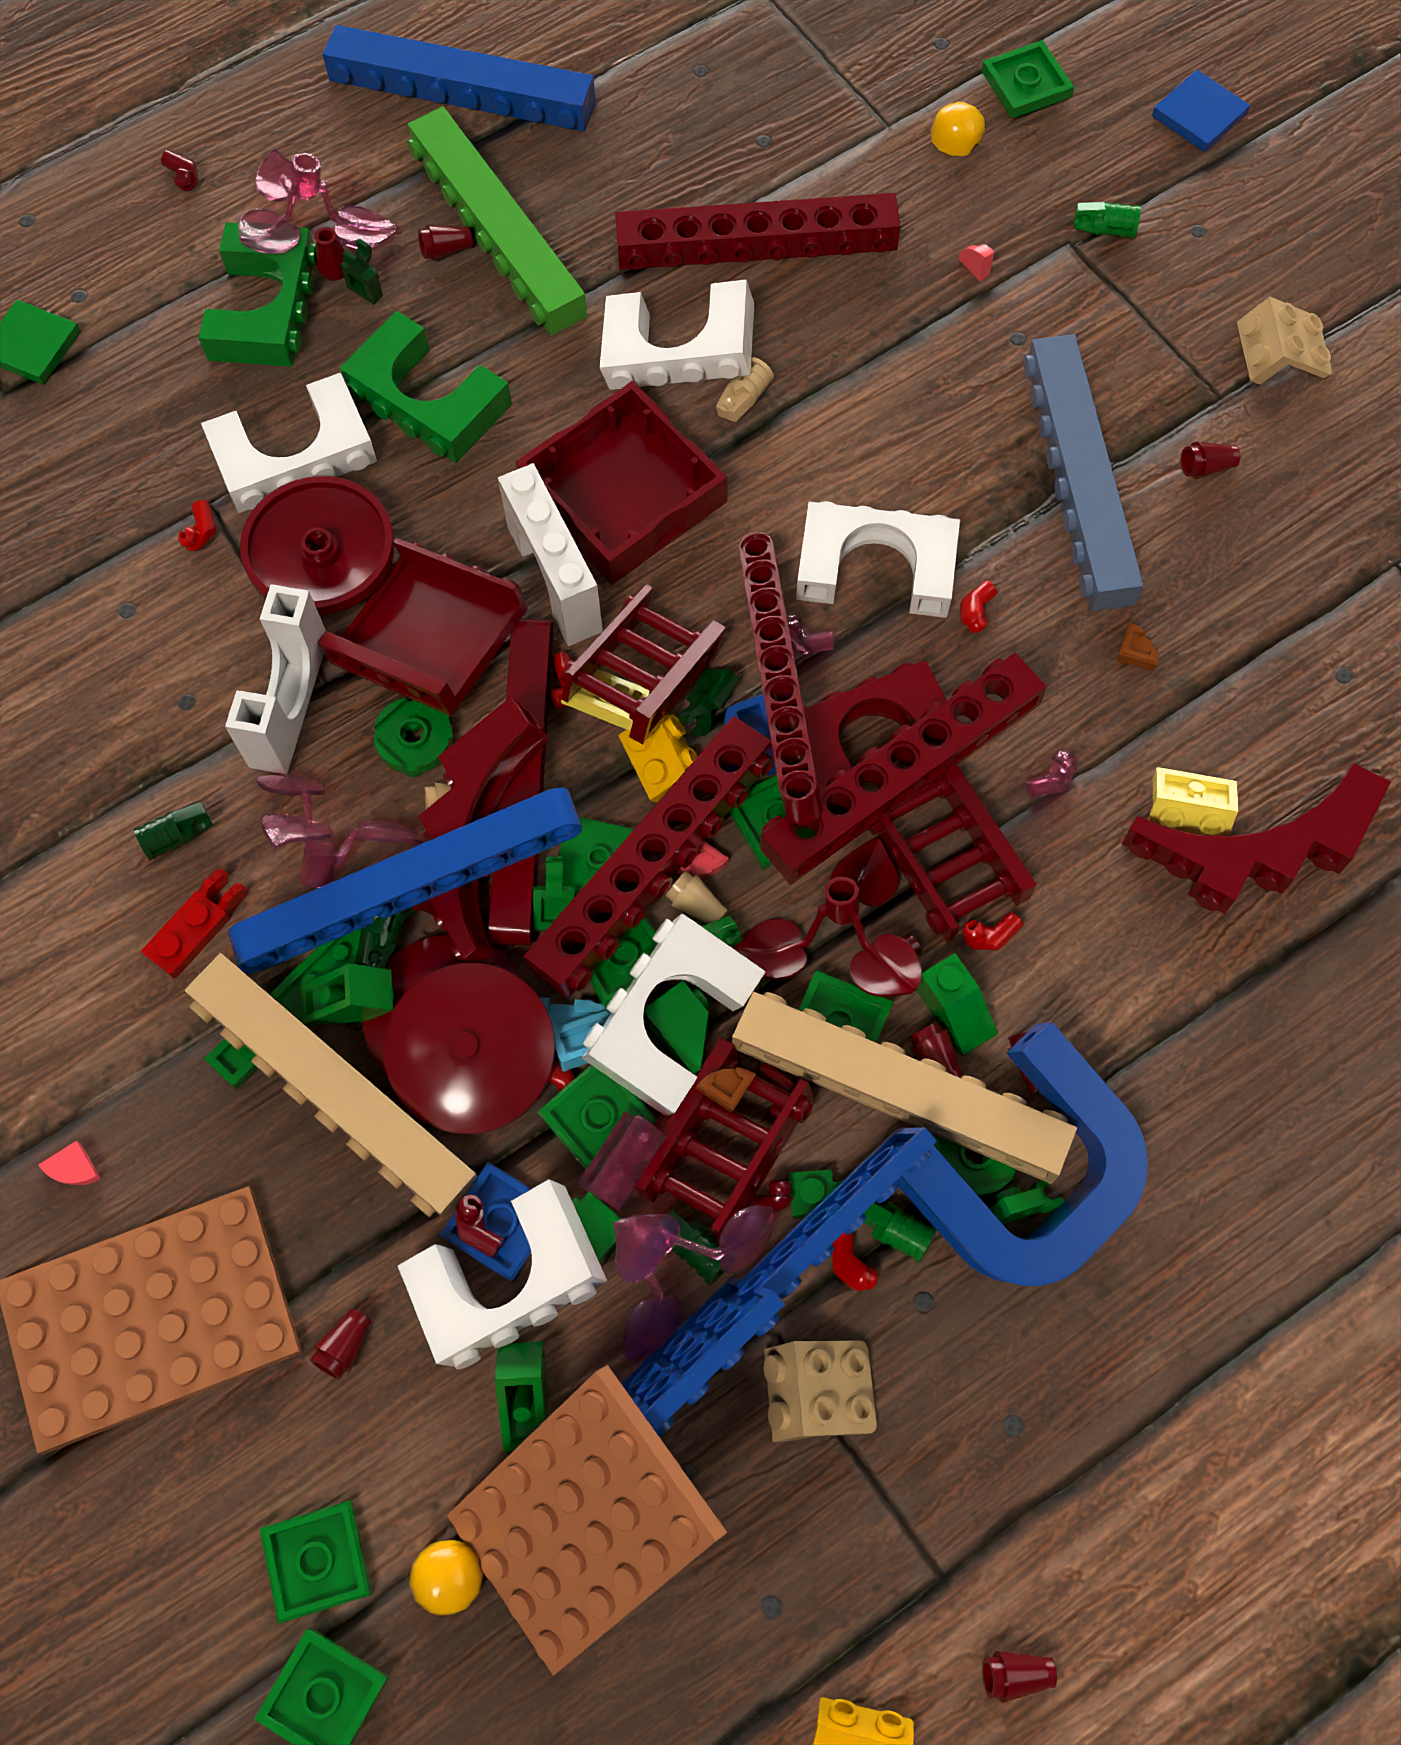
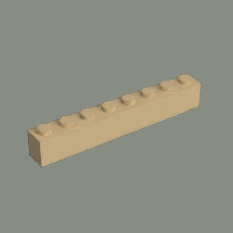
M222 953L184 990L193 1000L188 1007L207 1024L212 1018L220 1023L224 1029L219 1034L238 1051L245 1045L256 1055L251 1062L269 1078L275 1072L287 1083L282 1089L300 1105L308 1100L319 1111L314 1117L332 1133L338 1127L350 1137L346 1145L364 1161L370 1155L383 1166L378 1173L393 1187L398 1189L403 1183L415 1194L410 1201L429 1218L436 1212L444 1219L478 1178L473 1170Z
M754 991L752 992L732 1036V1044L735 1045L737 1051L918 1128L925 1127L932 1134L1052 1184L1060 1175L1077 1127L1068 1124V1119L1064 1115L1051 1110H1044L1043 1113L1026 1106L1027 1102L1023 1098L1011 1093H1003L1002 1095L986 1089L985 1083L974 1077H956L945 1072L946 1068L936 1061L930 1059L918 1061L905 1055L904 1049L893 1043L882 1042L880 1045L865 1038V1033L855 1027L843 1025L842 1028L826 1022V1018L814 1010L803 1009L801 1012L789 1007L786 1000L776 994L764 992L761 995Z

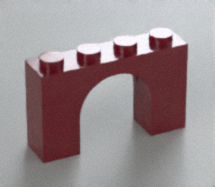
M926 660L916 664H902L891 674L879 679L877 677H870L862 681L854 689L844 693L841 691L830 693L821 702L809 707L804 706L819 792L827 787L828 780L834 774L843 769L847 772L852 769L839 742V735L848 724L866 716H881L889 718L901 726L908 724L911 727L921 720L922 714L936 702H940L942 705L947 701ZM935 738L924 739L931 746L942 744ZM839 805L831 806V807L828 808V810H830V809H832V808H834V807H837V806H839Z

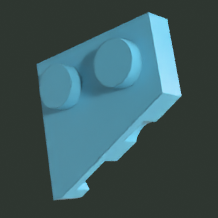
M541 997L540 999L545 1005L553 1024L556 1056L562 1071L587 1064L588 1062L582 1059V1056L588 1048L582 1043L596 1023L603 1026L612 1012H607L602 1004L594 1003L591 1000L575 999L574 1005L551 1004L550 998Z

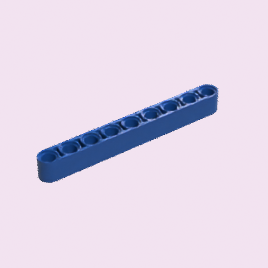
M566 788L547 790L234 924L229 928L228 935L237 967L244 973H255L364 928L375 922L372 921V918L376 916H381V919L390 917L576 837L581 833L582 825L569 790Z

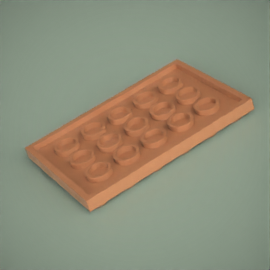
M250 1186L0 1280V1305L37 1454H47L303 1353L254 1190Z
M608 1365L599 1369L588 1378L447 1515L460 1538L478 1555L483 1573L491 1581L511 1615L516 1619L536 1649L538 1656L544 1661L553 1676L727 1533Z

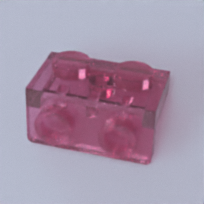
M624 1112L577 1185L587 1193L590 1192L597 1199L619 1211L667 1136L645 1118L639 1115L634 1117Z

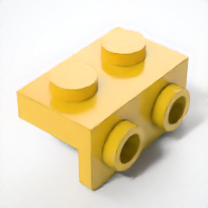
M668 714L643 745L629 737V730H625L618 735L650 801L657 803L698 757L697 753L688 746L683 736L686 733L685 728L675 715Z
M822 1697L818 1705L817 1723L812 1745H914V1722L912 1719L902 1717L894 1711H877L857 1706L845 1699L832 1700Z

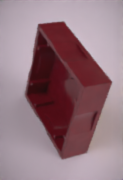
M631 381L593 407L579 422L557 432L515 461L517 469L534 463L578 549L611 585L727 503L728 477L694 442L685 438L673 427L666 414L634 381Z

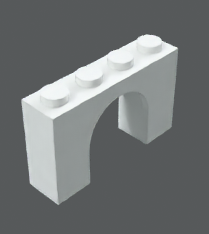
M747 279L711 284L709 317L704 329L690 342L673 348H660L648 343L650 314L641 292L606 296L600 370L609 389H621L631 381H634L638 387L662 386L671 383L699 382L701 380L718 378L731 379L737 376L750 375L754 301Z
M341 373L306 385L320 421V430L315 441L307 449L296 455L271 457L257 451L249 442L237 411L201 423L238 513L253 510L269 493L289 482L314 476L338 477L351 471L362 470L368 465L377 462L370 437Z
M534 463L498 477L508 529L522 557L534 553L548 589L553 618L567 645L571 646L602 633L603 628L597 584Z
M828 501L820 503L809 502L797 580L796 600L834 604L838 569L842 559L856 547L876 543L898 550L910 563L913 572V583L909 613L947 618L952 599L960 519H952L944 515L927 516L911 514L904 510L894 512L876 510L868 506H842Z
M270 585L260 616V621L272 648V670L266 695L237 690L225 727L249 768L287 775L324 655L317 642L326 630L310 591Z
M683 913L674 919L673 922L666 919L653 937V940L658 943L650 956L645 953L640 956L629 973L635 979L627 991L619 988L606 1007L612 1013L604 1025L601 1026L596 1023L582 1043L588 1048L582 1059L665 1116L675 1113L697 1079V1076L663 1054L650 1041L643 1021L644 1006L650 992L661 982L682 980L696 985L734 1011L744 1006L765 973L763 969Z
M549 1179L511 1201L531 1248L532 1266L528 1281L522 1291L512 1301L501 1307L487 1309L475 1299L453 1249L435 1244L398 1265L436 1364L453 1366L456 1369L471 1366L481 1359L480 1353L491 1346L500 1348L514 1342L519 1338L518 1331L530 1324L540 1326L553 1320L558 1315L557 1309L570 1302L572 1305L587 1301L596 1295V1287L607 1282L606 1276L564 1185Z

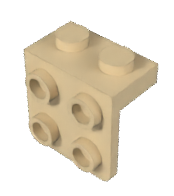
M1269 296L1237 321L1251 382L1261 385L1287 365L1294 366L1321 378H1326L1332 374L1331 355L1326 347L1322 333L1323 324L1316 314L1308 313L1294 307L1290 303H1284Z
M793 1341L764 1349V1376L767 1380L769 1397L768 1421L772 1429L773 1442H785L815 1436L870 1434L876 1430L877 1422L869 1352L865 1342Z

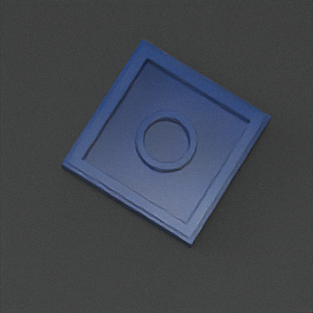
M1196 69L1154 107L1152 117L1203 152H1206L1247 115L1250 105Z
M488 1162L466 1194L475 1195L481 1199L485 1228L504 1238L502 1248L494 1259L459 1238L455 1213L439 1236L514 1284L532 1254L529 1242L511 1201L528 1192L531 1188Z

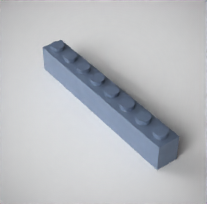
M1076 335L1032 339L1029 354L1025 355L1023 359V370L1025 377L1031 378L1032 405L1034 408L1039 409L1040 436L1047 440V464L1049 469H1054L1055 495L1058 501L1062 500L1064 530L1066 533H1071L1073 541L1071 544L1072 561L1074 565L1079 564L1081 595L1083 598L1087 597L1090 611L1134 606L1144 585Z

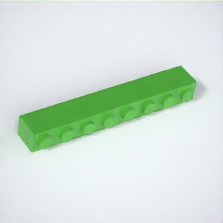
M442 106L407 123L410 135L407 145L416 161L420 159L423 162L431 182H437L440 185L448 205H455L463 225L468 226L469 229L472 228L475 232L477 242L484 253L489 252L492 255L499 274L502 277L507 276L516 297L520 301L525 300L529 305V310L537 325L543 324L552 336L587 318L584 291L447 110Z

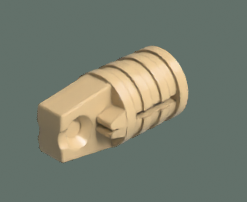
M751 357L750 375L737 376L728 383L716 405L718 416L736 422L756 403L762 392L765 391L774 378L772 370L765 362Z

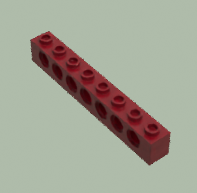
M896 193L615 212L619 270L897 251L901 228Z
M1016 652L1005 660L1001 658L994 660L986 667L980 678L974 682L970 680L963 682L956 688L949 700L942 705L940 702L934 703L925 710L921 720L910 727L906 724L896 730L891 736L890 742L880 749L877 747L869 749L861 756L858 761L859 764L848 772L843 769L834 774L828 780L827 787L820 791L822 813L816 821L807 825H797L789 821L787 816L782 817L778 815L767 822L762 828L760 850L789 885H792L1041 705L1047 686ZM996 694L1003 700L994 701L988 698L987 695ZM966 716L972 720V723H961L955 717ZM935 738L942 744L931 746L924 739ZM903 760L909 763L911 767L900 769L892 762ZM863 783H873L879 787V790L868 792L860 785ZM839 805L848 812L843 815H835L828 808ZM802 828H808L814 831L816 835L812 838H801L795 832Z
M733 716L525 953L523 957L530 971L567 999L575 991L579 992L584 989L592 978V970L596 968L602 959L607 960L615 953L619 946L620 938L629 928L634 929L641 923L646 914V908L655 898H661L665 895L672 884V878L681 867L686 868L694 861L699 846L707 837L712 838L719 832L723 825L724 817L733 807L736 809L743 804L749 794V788L758 778L763 779L768 775L774 764L771 740ZM732 765L740 767L734 772L724 771L725 768ZM706 794L715 795L710 801L703 802L698 800ZM685 823L690 825L684 831L673 830L678 824ZM654 853L664 854L663 858L658 861H647V858ZM628 883L639 884L631 892L620 891ZM602 913L612 914L611 918L604 923L594 922L595 918ZM575 944L585 945L580 953L574 955L567 954L571 946Z

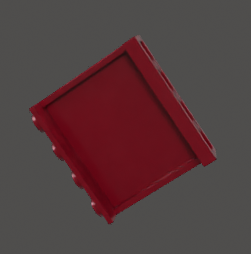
M395 538L393 544L401 556L343 635L339 637L325 631L317 644L332 665L452 716L528 607L520 593V587L513 580L507 577L500 579L489 575L485 570L476 565L466 566L457 562L448 554L442 553L438 555L428 551L417 542L410 544Z

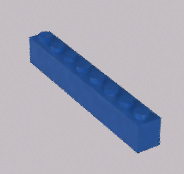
M335 25L322 54L329 81L559 126L566 129L585 132L596 102L594 75L341 25Z

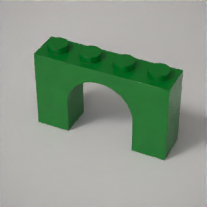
M225 222L219 252L227 273L230 275L271 278L280 282L282 288L274 300L259 309L234 311L205 308L198 339L208 361L292 367L295 352L299 353L301 349L300 327L301 323H306L307 320L306 299L307 294H312L313 292L312 270L313 266H317L316 243H313L310 229Z
M396 311L340 367L342 377L352 399L358 402L362 400L371 406L379 417L384 420L389 418L398 424L406 435L411 438L417 437L425 442L437 456H446L457 463L512 405L509 384L487 368L479 365L457 389L441 399L420 401L407 397L398 390L403 378L430 350L425 329L399 311Z

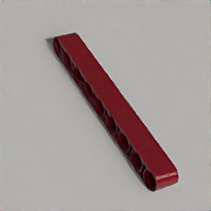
M756 532L748 534L739 543V553L778 785L787 819L797 825H807L816 821L821 815V797L774 545L769 535Z
M520 619L511 632L506 700L512 696L528 708L547 735L553 654V621L551 619ZM547 742L524 763L509 783L498 803L497 812L543 792ZM539 853L492 873L489 912L490 945L532 946L534 937L533 886H537Z

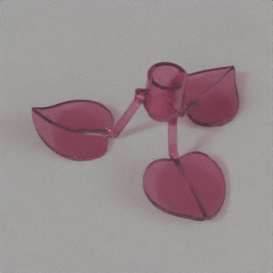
M272 149L258 169L256 187L259 193L269 200L279 202L289 198L286 212L280 217L276 212L268 209L248 211L239 220L238 233L239 241L245 246L261 253L278 254L291 250L300 239V229L288 223L293 213L296 198L312 199L318 192H321L331 221L337 223L334 226L337 238L350 247L357 248L356 240L359 238L374 248L393 237L397 233L398 227L377 213L359 206H343L339 209L337 215L327 192V182L320 180V160L312 154L300 153L295 155L291 162L276 149Z
M291 774L257 777L256 784L263 790L280 795H299L304 802V818L290 814H266L262 818V829L275 850L286 844L306 841L299 882L305 886L320 888L332 883L335 865L343 866L345 855L356 838L362 837L363 839L377 842L412 843L418 845L426 842L417 832L403 824L387 820H362L358 822V828L351 829L339 852L335 853L333 851L334 845L328 842L315 841L330 839L333 836L331 827L324 823L312 821L311 795L325 794V786L321 782L307 776Z
M755 1205L736 1213L722 1230L719 1239L720 1248L710 1249L679 1237V1222L668 1214H634L613 1223L616 1235L615 1262L618 1275L624 1281L631 1283L646 1278L653 1290V1299H645L639 1302L627 1320L623 1335V1355L628 1361L639 1359L657 1349L673 1334L681 1316L680 1301L673 1295L663 1297V1290L653 1275L659 1262L666 1258V1253L675 1245H678L712 1259L721 1258V1269L727 1274L742 1271L754 1263L769 1241L774 1222L773 1207L770 1205L768 1207Z

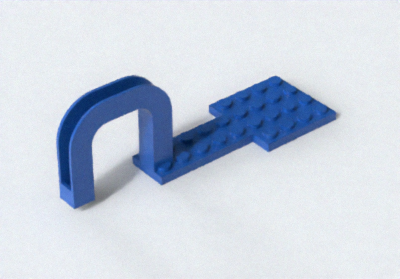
M1053 1022L1036 1024L1006 1054L1053 1108L1068 1119V1124L1077 1127L1075 1133L1086 1147L1089 1163L1087 1174L1081 1185L1033 1233L1021 1238L1010 1233L934 1147L937 1140L925 1127L897 1128L742 1279L731 1276L621 1382L622 1386L659 1437L662 1436L675 1421L672 1415L685 1402L691 1405L699 1400L710 1387L707 1381L720 1368L725 1371L740 1360L745 1353L742 1346L755 1334L758 1337L764 1335L777 1323L779 1316L776 1313L785 1305L781 1299L790 1295L800 1285L801 1279L798 1276L811 1264L816 1267L824 1262L834 1251V1247L831 1244L843 1232L849 1235L859 1228L867 1218L864 1212L875 1201L882 1203L887 1200L898 1187L954 1251L970 1267L982 1275L994 1280L1022 1286H1042L1068 1277L1079 1269L1127 1220L1142 1196L1147 1178V1151L1142 1132L1133 1115Z

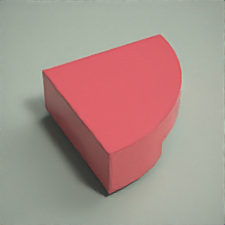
M984 244L980 246L971 245L961 251L958 259L979 281H982L990 276L994 251Z
M704 841L699 846L694 861L686 868L681 867L677 873L682 875L687 871L693 877L696 874L700 878L708 877L725 868L729 863V858Z
M78 1141L38 1164L46 1175L64 1184L88 1185L101 1179L84 1147Z

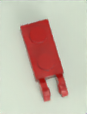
M221 868L216 871L214 870L205 879L200 890L194 892L141 950L145 957L173 979L177 978L224 927L231 919L229 916L247 895L248 888L241 883H236L221 897L218 906L212 902L229 880V874Z

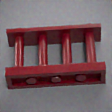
M647 584L636 596L630 595L627 598L620 614L577 661L570 660L561 675V681L564 682L561 700L568 703L582 687L630 714L629 719L633 720L629 737L642 745L718 655L726 629L725 626L712 620L703 632L698 630L694 633L648 608L653 587ZM640 622H643L687 646V651L684 654L679 652L676 655L637 634L633 629ZM623 643L669 668L668 673L665 677L661 674L656 677L613 652ZM603 665L649 690V695L646 699L639 698L637 700L598 679L593 674Z
M958 765L868 829L872 835L878 834L927 911L925 917L928 925L936 935L941 933L947 944L955 939L959 928L956 922L957 919L1002 895L1005 897L1010 896L1014 904L1018 906L1031 898L1037 885ZM937 797L947 800L953 809L951 816L905 840L892 822ZM959 829L961 831L966 830L974 841L973 848L925 873L913 853ZM980 862L983 864L988 863L996 875L995 881L946 906L934 887Z
M720 1037L701 1070L696 1075L697 1079L675 1113L670 1117L630 1183L641 1197L652 1203L655 1202L659 1194L668 1192L716 1219L711 1228L718 1240L727 1244L731 1235L739 1234L748 1218L747 1208L798 1122L804 1123L808 1119L814 1106V1100H812L813 1094L809 1083L803 1079L799 1080L791 1094L755 1075L746 1090L783 1108L769 1130L735 1111L729 1112L699 1092L695 1087L708 1074L725 1068H741V1058L735 1045ZM713 1119L760 1144L748 1167L697 1140L696 1133L704 1120L709 1121ZM690 1155L738 1181L726 1204L675 1177L674 1169L682 1156L687 1157Z

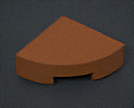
M1129 622L1116 661L1154 672L1158 663V651L1145 635L1146 632L1138 625Z
M742 1068L720 1069L708 1074L697 1084L695 1089L729 1112H732L756 1074Z

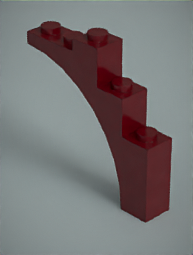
M514 697L508 698L438 756L446 770L442 774L443 778L452 789L418 816L426 829L423 832V836L427 842L493 814L507 786L524 763L549 740L533 713ZM478 879L412 907L417 912L423 910L432 915L436 923L445 932H448L453 941L450 944L451 950L461 962L491 965L497 960L484 930L479 907Z
M1353 763L1333 792L1317 807L1292 822L1263 832L1236 836L1197 835L1166 828L1137 816L1122 844L1128 847L1137 857L1146 860L1151 859L1165 866L1172 875L1194 881L1188 895L1196 899L1197 903L1203 908L1225 914L1236 900L1247 877L1254 879L1255 883L1265 890L1277 891L1283 894L1294 881L1305 858L1312 860L1313 864L1322 870L1334 871L1340 874L1352 861L1391 781Z

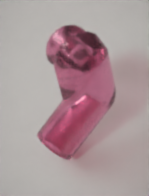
M787 616L792 645L797 652L805 654L834 650L832 631L811 633L801 625V619L798 616Z
M1065 750L1055 752L1051 757L1053 762L1047 775L1026 780L1029 797L1035 798L1066 790L1077 771L1076 758Z

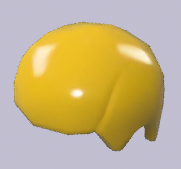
M957 101L950 103L940 109L935 117L931 129L932 143L940 151L951 156H966L970 154L974 145L981 143L985 133V118L975 106L966 102Z
M447 1540L430 1544L420 1552L412 1563L409 1585L415 1602L434 1615H452L467 1609L481 1591L483 1571L479 1557L470 1546H466L461 1541Z

